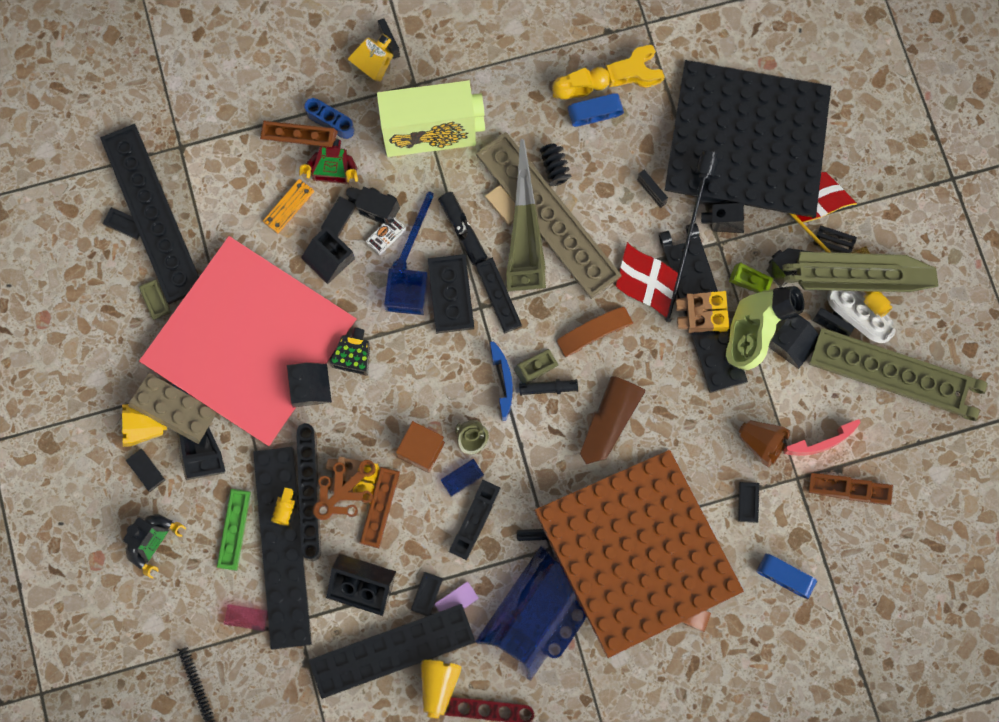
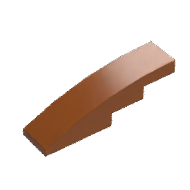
M811 473L809 493L892 506L894 486L873 483L868 480L852 479L845 476Z

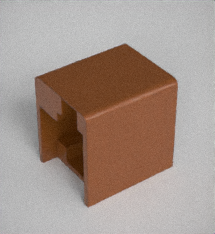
M412 421L396 451L397 458L430 473L445 444L443 441L444 436Z

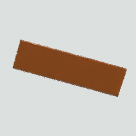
M263 121L260 139L332 147L338 131L327 127Z

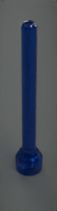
M431 191L427 192L399 259H396L391 266V271L396 274L405 275L408 268L406 260L434 197Z

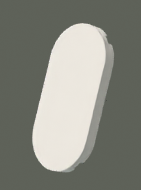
M859 291L828 292L827 299L832 309L872 341L886 343L895 335L896 330L895 328L893 329L892 319L887 314L882 318L879 315L876 316L864 303V295Z

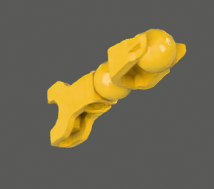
M646 45L636 48L630 58L606 65L605 68L595 67L591 71L582 68L567 76H560L553 82L552 91L554 98L567 100L569 98L586 97L593 92V89L596 91L604 90L608 85L610 88L628 83H636L638 86L647 88L660 84L665 79V76L661 69L651 70L644 64V62L651 60L656 52L653 45Z

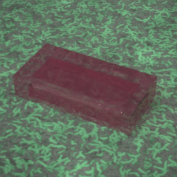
M228 604L224 625L265 631L268 611Z

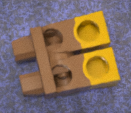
M726 291L687 294L686 298L676 299V311H687L686 317H677L678 329H688V333L728 331L729 319Z
M343 457L328 459L326 469L334 471V464L342 462L346 467V471L343 474L344 485L359 471V465L362 461ZM374 464L376 467L375 473L370 477H364L349 492L362 493L363 491H369L373 495L374 485H376L380 470L379 465ZM342 465L336 467L337 472L343 470ZM366 466V467L364 468V471H365V472H370V471H371V467H370V466ZM335 473L334 477L330 478L331 486L328 488L332 494H334ZM323 479L321 484L323 486L327 485L328 479ZM364 494L363 500H369L370 495Z

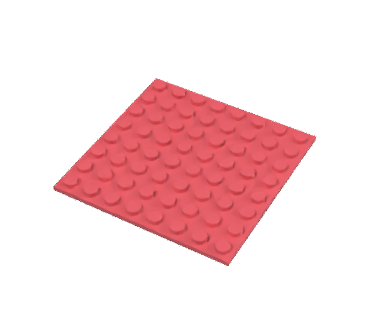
M228 236L139 362L262 443L270 446L296 409L291 404L287 365L300 363L327 364L335 352L342 335H347L357 319Z

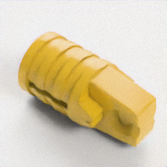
M284 488L282 498H277L275 511L271 519L272 522L285 526L289 525L290 515L295 501L292 500L293 489Z

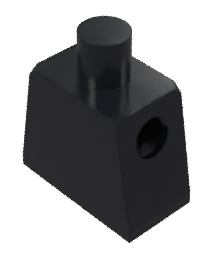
M744 203L713 205L712 212H701V224H712L713 231L744 233Z

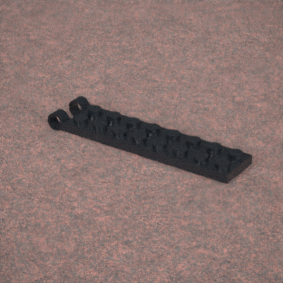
M694 223L677 290L679 299L686 298L687 294L718 292L696 223ZM689 224V225H686L687 235H688V231H689L690 224ZM668 230L660 232L659 240L667 264L678 273L683 255L682 249H684L685 243L673 246L670 232ZM683 311L684 316L686 317L687 311ZM730 326L727 332L705 331L690 333L709 393L748 382L745 371L728 363L726 358Z

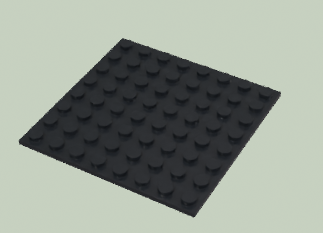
M685 60L664 191L697 197L702 180L695 173L699 156L702 155L703 150L712 151L718 154L717 158L719 160L714 178L705 180L701 198L729 203H744L746 206L816 218L831 86Z

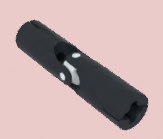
M447 192L440 196L438 201L449 222L453 225L472 265L486 260L487 254L467 221L454 193ZM467 233V237L464 238L462 234Z

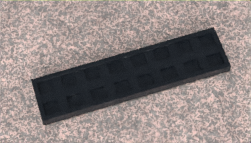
M460 604L309 659V663L321 699L417 665L423 660H430L474 644L476 641L464 607Z

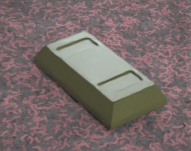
M157 279L139 286L153 321L171 313Z

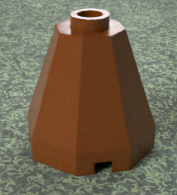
M752 420L748 423L744 422L739 429V433H741L740 439L758 460L767 467H770L771 463L774 464L786 445L783 442L784 438L788 440L790 437V430L783 426Z

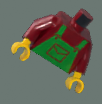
M335 139L332 147H320L319 152H315L306 164L301 165L299 168V176L307 174V178H310L312 172L314 181L349 184V179L352 178L355 179V182L358 181L357 165L353 157L348 155L347 150L341 148V140Z

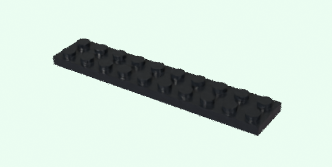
M134 123L102 136L100 139L167 303L171 304L185 298L199 278V275L139 130Z
M293 447L253 451L271 650L312 645L304 556L301 553L300 512ZM284 488H290L294 491L292 500L295 501L288 526L271 521L277 498H282Z

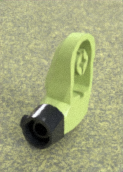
M789 286L765 290L749 295L739 301L731 323L730 338L726 349L728 363L742 370H750L764 360L768 352L769 343L775 333L776 324L781 320L799 315L804 310V297L798 287Z

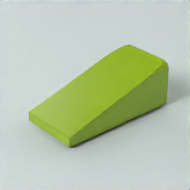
M738 263L734 266L729 282L756 293L769 290L773 281L772 277L743 263Z

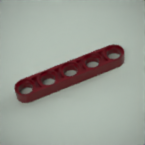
M455 697L450 698V708L444 713V716L500 722H531L534 718L533 709L527 705ZM467 702L470 705V711L467 714L459 712L458 706L460 703ZM482 704L490 707L489 715L481 716L478 709ZM503 706L511 710L510 716L506 719L501 718L499 715V709ZM525 708L531 712V718L527 721L519 717V712Z

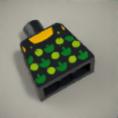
M355 327L351 337L342 335L330 361L332 368L368 376L370 343L367 340H363L365 330Z

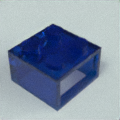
M389 268L384 302L386 312L424 315L428 286L427 272Z

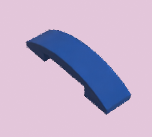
M493 341L490 342L493 365L501 364L506 392L505 398H499L502 421H506L512 405V376L503 352Z

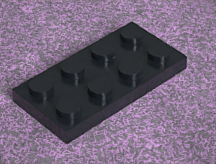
M466 254L428 258L436 334L473 330L474 320Z

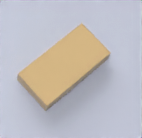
M499 185L488 193L485 199L510 226L514 222L515 202Z

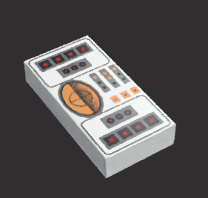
M394 217L390 226L383 224L366 240V244L378 255H381L406 230V227Z

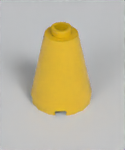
M423 660L421 662L423 712L427 713V717L439 719L440 715H444L460 676L461 666L453 663L449 665L443 663V661Z

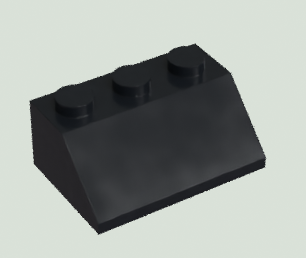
M339 553L331 570L326 598L383 616L393 588L396 571Z

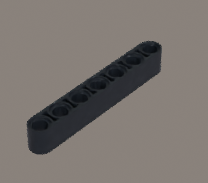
M304 423L297 428L296 432L301 553L304 558L313 562L321 556L320 520L314 514L312 516H305V510L309 507H314L319 501L317 435L312 425ZM311 430V435L308 438H303V431ZM311 449L312 454L309 457H303V451ZM307 468L313 469V473L309 477L303 476V472ZM313 488L314 493L311 496H304L305 489ZM309 527L315 528V533L312 536H306V530ZM312 546L316 547L315 555L307 556V549Z

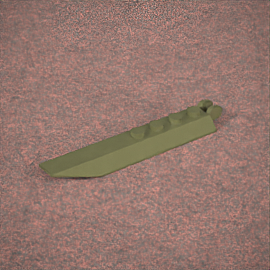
M800 252L797 264L783 265V271L797 270V275L785 276L784 282H798L803 290L914 292L939 286L935 267L907 255Z

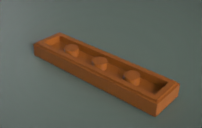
M380 468L360 544L380 548L400 476L399 471Z

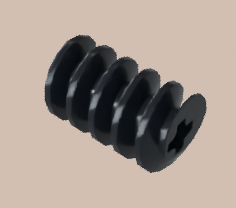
M547 144L539 150L542 154L541 158L544 161L543 165L546 168L545 172L548 175L547 179L550 181V186L561 185L572 177L571 174H565L570 170L569 167H563L568 163L567 160H561L565 158V153H559L564 148L556 144Z

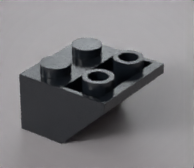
M326 226L311 240L301 259L328 285L355 259L353 251Z

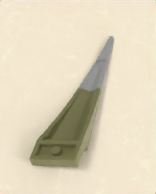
M524 139L520 140L515 213L506 271L508 292L546 288V266Z

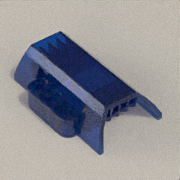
M543 546L539 547L476 639L477 644L499 647L521 662L526 668L527 679L530 681L547 656L550 659H558L562 656L586 619V614L561 564ZM580 611L583 615L582 620H573L571 617L572 612ZM567 627L571 630L569 638L561 636L560 630ZM550 645H558L560 653L558 655L550 654Z

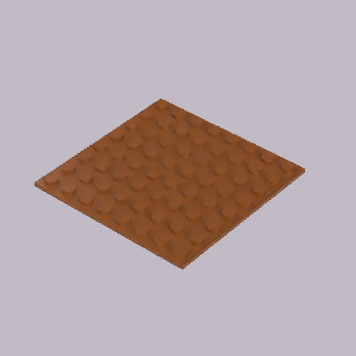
M670 450L534 510L607 659L744 592Z

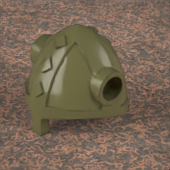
M469 420L463 424L458 423L456 425L455 433L458 435V445L462 452L474 455L485 447L489 435L488 430L481 422Z

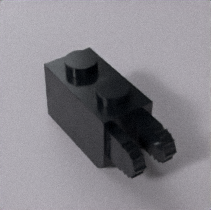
M363 186L362 190L354 187H349L346 190L348 200L356 204L361 216L390 226L400 209L396 197L390 194H381L375 188L369 189Z

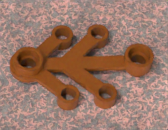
M362 461L359 465V471L344 485L343 474L346 471V467L342 462L335 463L333 466L335 472L334 495L329 499L328 488L331 486V480L327 476L320 477L318 481L320 485V501L313 507L315 517L319 520H327L332 514L348 515L349 517H355L358 514V508L353 504L347 507L334 506L340 500L370 503L373 500L371 492L349 491L364 477H370L375 473L376 467L372 461ZM339 465L343 466L341 472L336 471V467ZM370 466L371 471L365 472L364 468ZM328 479V484L323 486L321 484L322 480ZM364 494H369L370 499L363 500ZM322 507L327 508V512L325 514L320 513V509ZM351 507L355 508L354 514L348 513Z

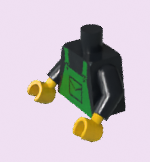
M153 514L146 518L138 517L133 524L128 526L127 534L123 538V542L126 545L127 559L139 569L142 568L145 576L153 578L150 575V570L153 569L158 572V568L146 564V562H149L169 532V528L175 535L181 537L182 535L177 530L180 527L184 529L186 527L180 522L172 523V520L159 514Z

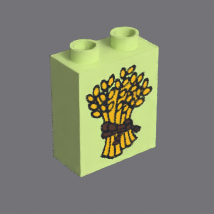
M470 80L377 92L381 128L387 157L476 146V132L485 131L482 93L471 94Z

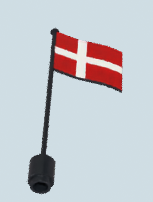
M703 150L702 155L699 156L695 173L702 180L678 273L662 261L638 251L628 242L626 244L620 268L622 276L617 280L616 287L627 296L651 306L666 317L664 318L666 322L672 321L670 318L705 180H710V178L715 176L719 159L717 158L718 154L712 151Z

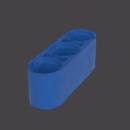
M617 93L577 102L567 107L573 127L615 118L624 113L619 94Z
M310 98L305 102L306 114L310 120L322 127L336 129L338 131L337 136L343 139H349L354 135L353 122L348 116L316 98ZM313 107H317V108H318V109H317L316 111H314V112L310 111V109L313 108ZM329 116L334 117L330 121L325 120ZM345 125L349 126L347 130L341 129Z
M765 553L756 570L761 576L805 599H809L817 583V580L812 576Z

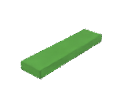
M230 490L217 568L238 571L251 497L250 491Z

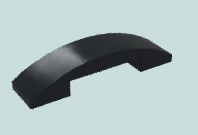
M482 480L464 522L451 545L450 553L462 559H468L501 489L500 487Z

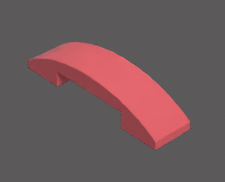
M858 419L844 424L837 429L838 436L809 447L805 440L787 446L783 450L784 454L806 456L829 450L851 435L861 422Z

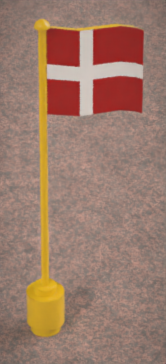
M821 172L816 218L796 214L790 215L825 252L832 253L804 223L822 218L840 208L856 205L857 202L827 172ZM864 291L866 293L864 295V303L876 316L879 315L882 318L893 308L890 305L891 302L881 292Z

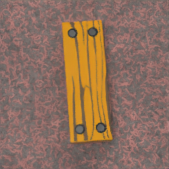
M298 179L266 216L263 223L279 234L314 193V190Z

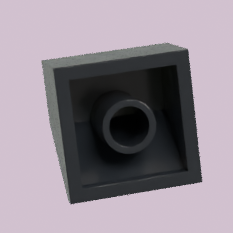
M787 248L783 252L779 250L772 256L773 259L768 262L770 265L766 271L779 287H783L787 284L784 282L785 276L797 275V270L783 271V265L797 264L800 252L812 251Z
M795 315L785 321L770 341L769 348L799 369L814 350L819 334L809 321L800 315Z
M300 363L287 365L293 408L332 403L327 364Z

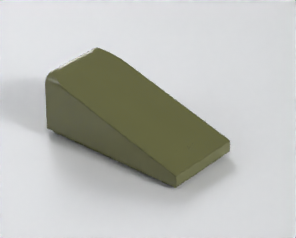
M547 349L517 364L514 371L521 383H529L554 369L559 364L551 351Z

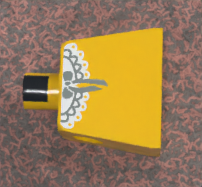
M383 33L378 41L367 38L349 56L348 60L373 80L381 82L393 57V54L386 49L391 39Z

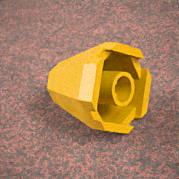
M122 404L123 447L133 446L162 436L163 430H167L166 426L129 407V404Z

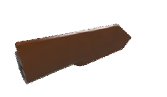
M615 376L610 377L580 452L586 465L607 459L645 394V389Z

